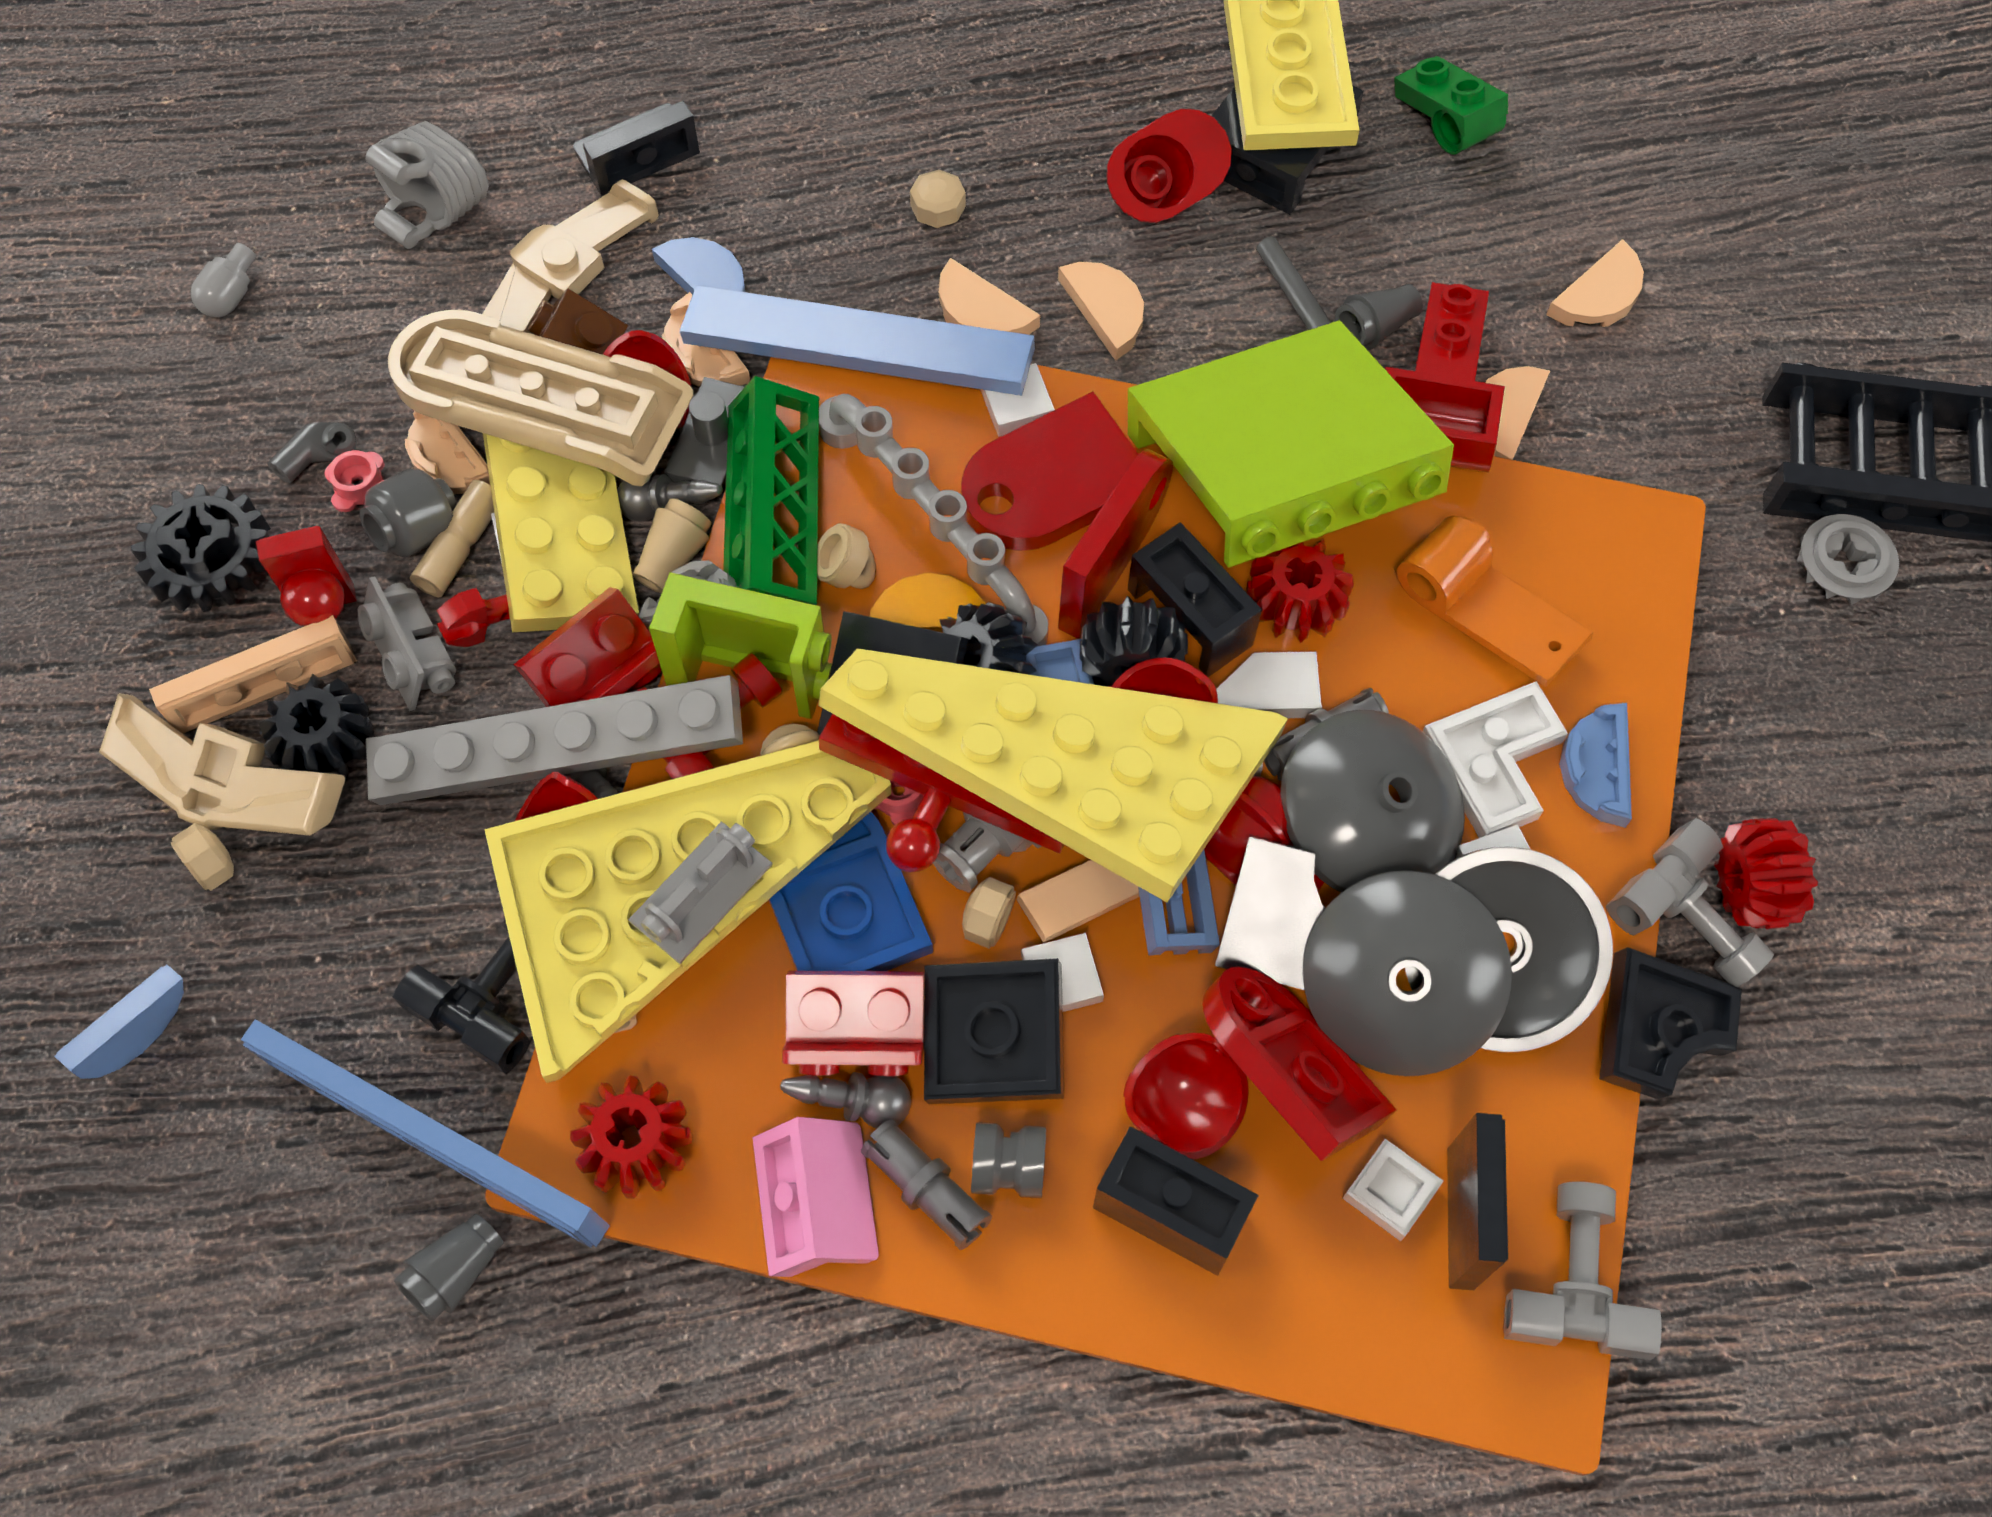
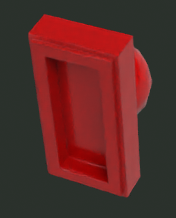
M320 526L304 528L256 541L259 561L281 592V606L285 615L294 623L304 627L309 624L319 623L332 615L337 619L343 611L344 604L357 601L354 583Z

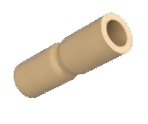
M473 480L452 511L453 517L448 528L433 540L410 576L411 582L423 592L434 597L443 596L468 557L470 547L479 540L492 519L491 513H494L490 484L481 480Z

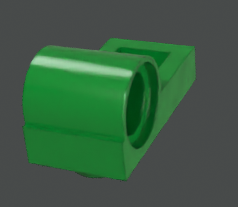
M1439 56L1424 59L1416 67L1394 77L1395 97L1431 117L1433 134L1438 144L1451 155H1456L1502 131L1506 125L1508 94Z

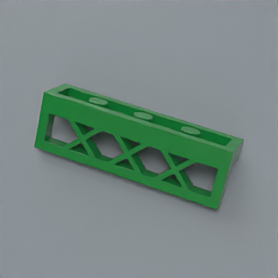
M757 376L750 380L728 406L723 571L735 579L737 588L817 605L819 396ZM776 404L800 412V430L793 434L789 432L776 415ZM782 451L785 452L799 470V481L792 486L775 467V456ZM781 503L786 506L798 522V534L791 539L774 519V508ZM782 556L798 576V589L772 582L773 561Z

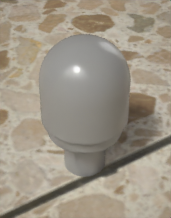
M236 243L226 258L214 257L212 261H208L191 286L190 293L194 306L201 313L209 317L218 318L230 314L248 291L247 286L250 283V279L245 272L255 260L256 254L244 244Z

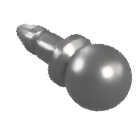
M662 474L656 475L654 478L650 477L649 481L642 487L623 481L619 485L617 492L621 513L632 521L643 522L654 518L656 509L665 508L669 499H677L689 505L692 503L703 504L719 496L723 492V488L718 483L701 479L692 480L691 482H673L669 476Z
M853 1072L847 1084L846 1081L829 1078L819 1080L817 1076L806 1075L784 1079L780 1084V1089L784 1093L803 1103L814 1104L818 1102L820 1106L839 1109L844 1107V1117L846 1120L856 1121L861 1117L864 1122L874 1128H878L890 1119L899 1125L907 1117L911 1107L909 1089L896 1076L874 1075L866 1080L862 1073Z

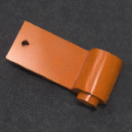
M1459 516L1445 518L1399 564L1397 576L1402 588L1421 606L1544 687H1547L1592 639L1593 631L1491 567L1493 554L1490 536L1484 526L1478 521Z

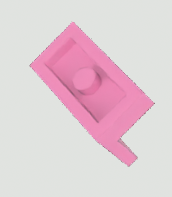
M796 1117L752 1137L769 1276L792 1277L827 1262L866 1264L878 1258L879 1252L865 1156L861 1153L863 1146L862 1132L858 1123Z

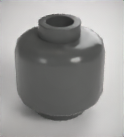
M408 468L375 484L366 491L365 507L360 510V520L364 531L375 547L382 552L391 551L394 555L407 558L428 548L433 540L448 528L453 517L452 511L457 504L452 490L441 478L433 479L423 470Z

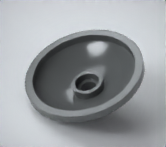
M1346 711L1331 716L1310 729L1299 740L1289 755L1281 782V801L1287 821V833L1294 847L1315 852L1314 874L1331 888L1341 893L1365 878L1391 871L1406 870L1435 874L1456 858L1457 848L1462 842L1465 823L1463 796L1453 768L1440 748L1413 724L1395 715L1381 711ZM1389 784L1398 792L1400 803L1390 796Z
M1509 846L1491 847L1467 853L1451 861L1434 874L1446 878L1469 891L1490 911L1501 931L1510 933L1514 938V947L1509 953L1512 968L1509 1001L1498 1027L1481 1047L1482 1049L1499 1052L1533 1050L1560 1040L1587 1019L1598 1005L1609 981L1613 961V939L1610 924L1600 900L1581 876L1561 861L1535 850ZM1405 967V972L1413 991L1421 985L1422 973L1417 968Z
M1404 870L1381 873L1365 878L1341 892L1330 902L1321 913L1310 933L1304 955L1303 978L1307 1002L1318 1026L1353 1061L1381 1073L1398 1076H1421L1437 1073L1461 1063L1487 1042L1505 1013L1511 991L1512 968L1509 949L1497 921L1474 895L1446 878L1431 873ZM1405 967L1417 968L1422 973V983L1413 991H1404L1396 985V976Z

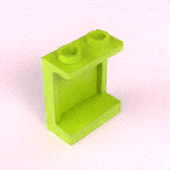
M669 572L649 627L666 686L695 681L702 661L733 667L751 652L761 661L773 677L793 682L799 716L812 719L818 699L820 698L821 688L829 680L832 663L828 662L832 637L831 634L824 632L820 606Z

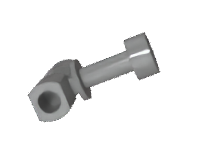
M1695 818L1679 827L1653 854L1657 864L1653 870L1649 868L1631 878L1606 905V909L1615 923L1633 936L1651 927L1662 914L1669 919L1681 913L1720 954V957L1713 965L1714 969L1728 984L1738 987L1757 975L1771 961L1774 953L1754 932L1741 938L1701 896L1709 883L1704 878H1701L1699 873L1723 848V844L1710 826Z
M1566 1182L1558 1185L1556 1215L1562 1220L1571 1222L1568 1281L1555 1283L1553 1285V1294L1512 1289L1506 1295L1504 1339L1556 1346L1562 1341L1563 1337L1598 1342L1599 1353L1644 1360H1652L1659 1355L1662 1332L1660 1310L1613 1303V1290L1598 1284L1600 1225L1615 1222L1616 1191L1613 1188L1590 1182Z

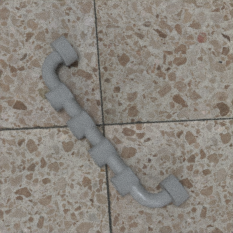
M844 393L824 401L819 408V433L822 440L829 446L840 449L857 445L864 455L874 458L878 457L892 473L895 492L903 498L914 499L927 513L930 531L933 536L941 541L952 542L967 559V573L969 577L978 584L989 585L1001 599L1008 613L1020 616L1023 621L1027 622L1023 636L1032 638L1038 644L1037 646L1046 645L1048 638L1047 616L1039 607L1031 603L1023 586L1005 566V546L1003 541L994 534H977L967 522L965 498L953 490L939 491L930 480L929 459L927 455L917 448L903 449L893 438V425L890 413L879 406L866 407L857 398ZM981 558H990L991 560H981Z

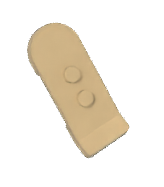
M467 310L438 311L415 320L398 334L391 345L388 355V368L396 392L401 400L414 411L428 417L604 469L631 485L641 487L649 481L693 397V389L688 383L656 365L623 355L609 357L503 326L496 318Z

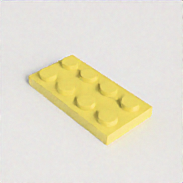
M1223 0L1243 149L1266 150L1356 146L1360 129L1338 0Z
M483 433L512 633L557 630L609 587L619 589L636 614L639 615L615 475L604 469Z

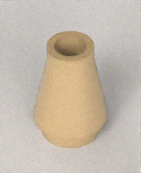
M669 499L665 508L656 509L639 563L632 576L646 587L662 593L669 572L688 564L707 544L709 537L706 533L712 525L711 521L691 505L677 499Z

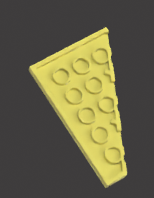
M858 648L822 686L818 705L1167 903L1282 735L1288 718L1276 712Z

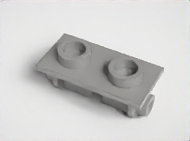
M370 577L364 604L358 607L359 625L366 640H374L382 656L383 673L388 685L393 690L399 689L409 711L416 709L421 690L431 689L436 694L450 690L455 685L454 675L456 668L438 635L419 640L415 639L416 636L432 633L433 624L417 592L414 589L407 588L404 583L392 584L383 592L376 577Z
M721 821L628 920L677 963L681 964L772 866V862L752 847L755 839L744 827L735 823L729 828Z

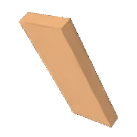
M1090 860L1020 893L1017 901L1041 940L1045 943L1140 896L1137 885Z

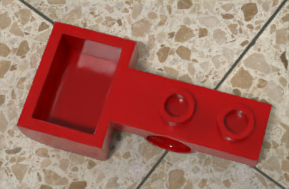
M1432 282L1415 371L1386 366L1385 370L1454 444L1451 467L1489 473L1497 445L1505 386L1475 381L1489 291L1473 289L1463 284L1447 285Z

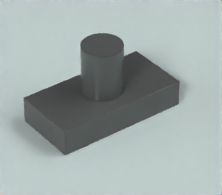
M707 377L703 378L698 393L690 400V412L664 471L665 475L669 476L673 482H691L692 480L701 479L718 483L722 486L723 492L717 498H723L726 489L728 406L743 390V386Z

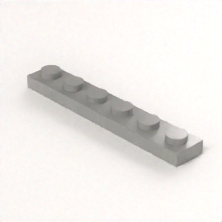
M727 675L366 738L368 800L378 805H386L545 778L552 772H559L564 775L742 745L743 735L738 682L732 676Z

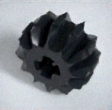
M1126 596L1123 604L1120 605L1102 602L1099 612L1087 615L1086 624L1082 628V640L1080 641L1082 671L1092 676L1094 685L1112 687L1126 670L1145 660L1174 658L1185 662V655L1188 654V634L1185 633V623L1177 620L1175 608H1157L1154 598H1150L1143 603H1137Z
M989 602L986 605L981 604L980 606L973 604L959 605L957 619L951 617L940 619L944 633L968 638L963 665L1022 674H1031L1037 671L1030 662H1026V655L1038 645L1032 638L1023 636L1027 622L1023 621L1020 616L1008 613V611L1004 610L1003 606Z
M312 674L305 689L300 690L296 685L286 682V694L288 697L284 701L267 700V710L272 717L258 724L260 734L266 741L264 752L273 765H278L285 770L329 773V771L335 770L337 774L348 778L349 767L346 763L350 759L367 760L366 747L363 742H366V738L375 737L374 726L370 719L367 718L369 716V707L362 696H357L356 693L352 694L348 685L339 678L326 686L322 678Z

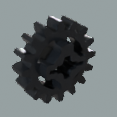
M197 484L193 497L187 499L178 490L171 492L172 506L166 509L161 505L153 504L150 507L157 518L153 524H137L136 529L144 541L131 545V551L139 561L134 568L159 601L163 602L170 598L180 611H185L190 606L192 600H195L203 612H210L213 599L222 597L231 606L235 604L233 591L238 587L251 592L257 588L250 578L253 572H267L259 561L256 541L269 537L267 532L271 528L260 509L256 510L246 494H242L235 499L228 486L222 485L214 496H210L203 484ZM173 568L177 574L171 572L168 569Z

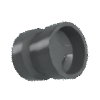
M976 1122L971 1193L993 1195L998 1189L1005 1188L1014 1189L1020 1197L1042 1198L1046 1127L1024 1126L1019 1132H1011L1009 1138L1004 1137V1131L997 1123Z

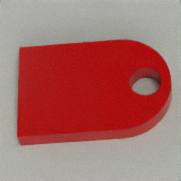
M1092 391L989 442L971 457L964 469L961 481V495L965 498L967 504V521L977 534L990 533L998 536L1003 541L1005 549L1024 551L1048 546L1092 523L1125 471L1139 454ZM999 496L1007 499L1012 507L1005 513L995 515L983 511L979 505L988 497Z
M1150 449L1143 450L1125 471L1064 563L1058 620L1059 630L1080 639L1082 628L1086 624L1087 615L1098 612L1102 602L1105 601L1129 564L1132 555L1136 553L1159 512L1173 472V461Z
M1232 967L1225 970L1206 990L1202 1003L1203 1012L1213 1035L1228 1055L1320 1161L1325 1160L1379 1128L1397 1111L1349 1055L1320 1029L1308 1009L1291 992L1272 978L1253 969Z

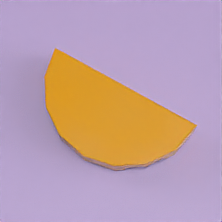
M922 573L902 578L885 589L871 608L869 617L944 633L940 619H947L948 617L957 619L959 605L973 604L980 606L981 604L986 605V603L970 585L950 575Z

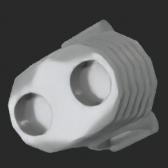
M428 121L410 126L405 130L380 140L372 145L366 153V162L374 168L378 181L391 199L376 214L374 225L407 249L413 248L420 240L429 237L435 229L442 231L451 226V223L458 221L459 217L464 216L465 212L472 210V206L479 205V201L487 196L489 183L486 172L474 152L460 140ZM418 206L424 209L427 214L425 220L418 226H415L397 212L406 207Z

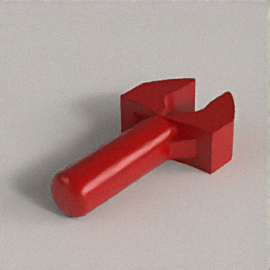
M477 587L454 595L437 609L442 622L437 623V626L445 642L448 645L457 647H470L485 642L488 626L510 619L506 594L485 600L482 599Z

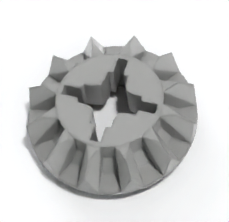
M1848 514L1826 516L1813 523L1800 540L1801 550L1796 562L1804 565L1807 570L1806 583L1817 582L1825 589L1826 599L1838 595L1846 597L1851 605L1864 598L1876 600L1891 586L1898 574L1899 556L1894 543L1880 527L1864 518ZM1841 549L1846 552L1848 560L1859 562L1851 574L1850 571L1846 570L1844 562L1834 561V558Z

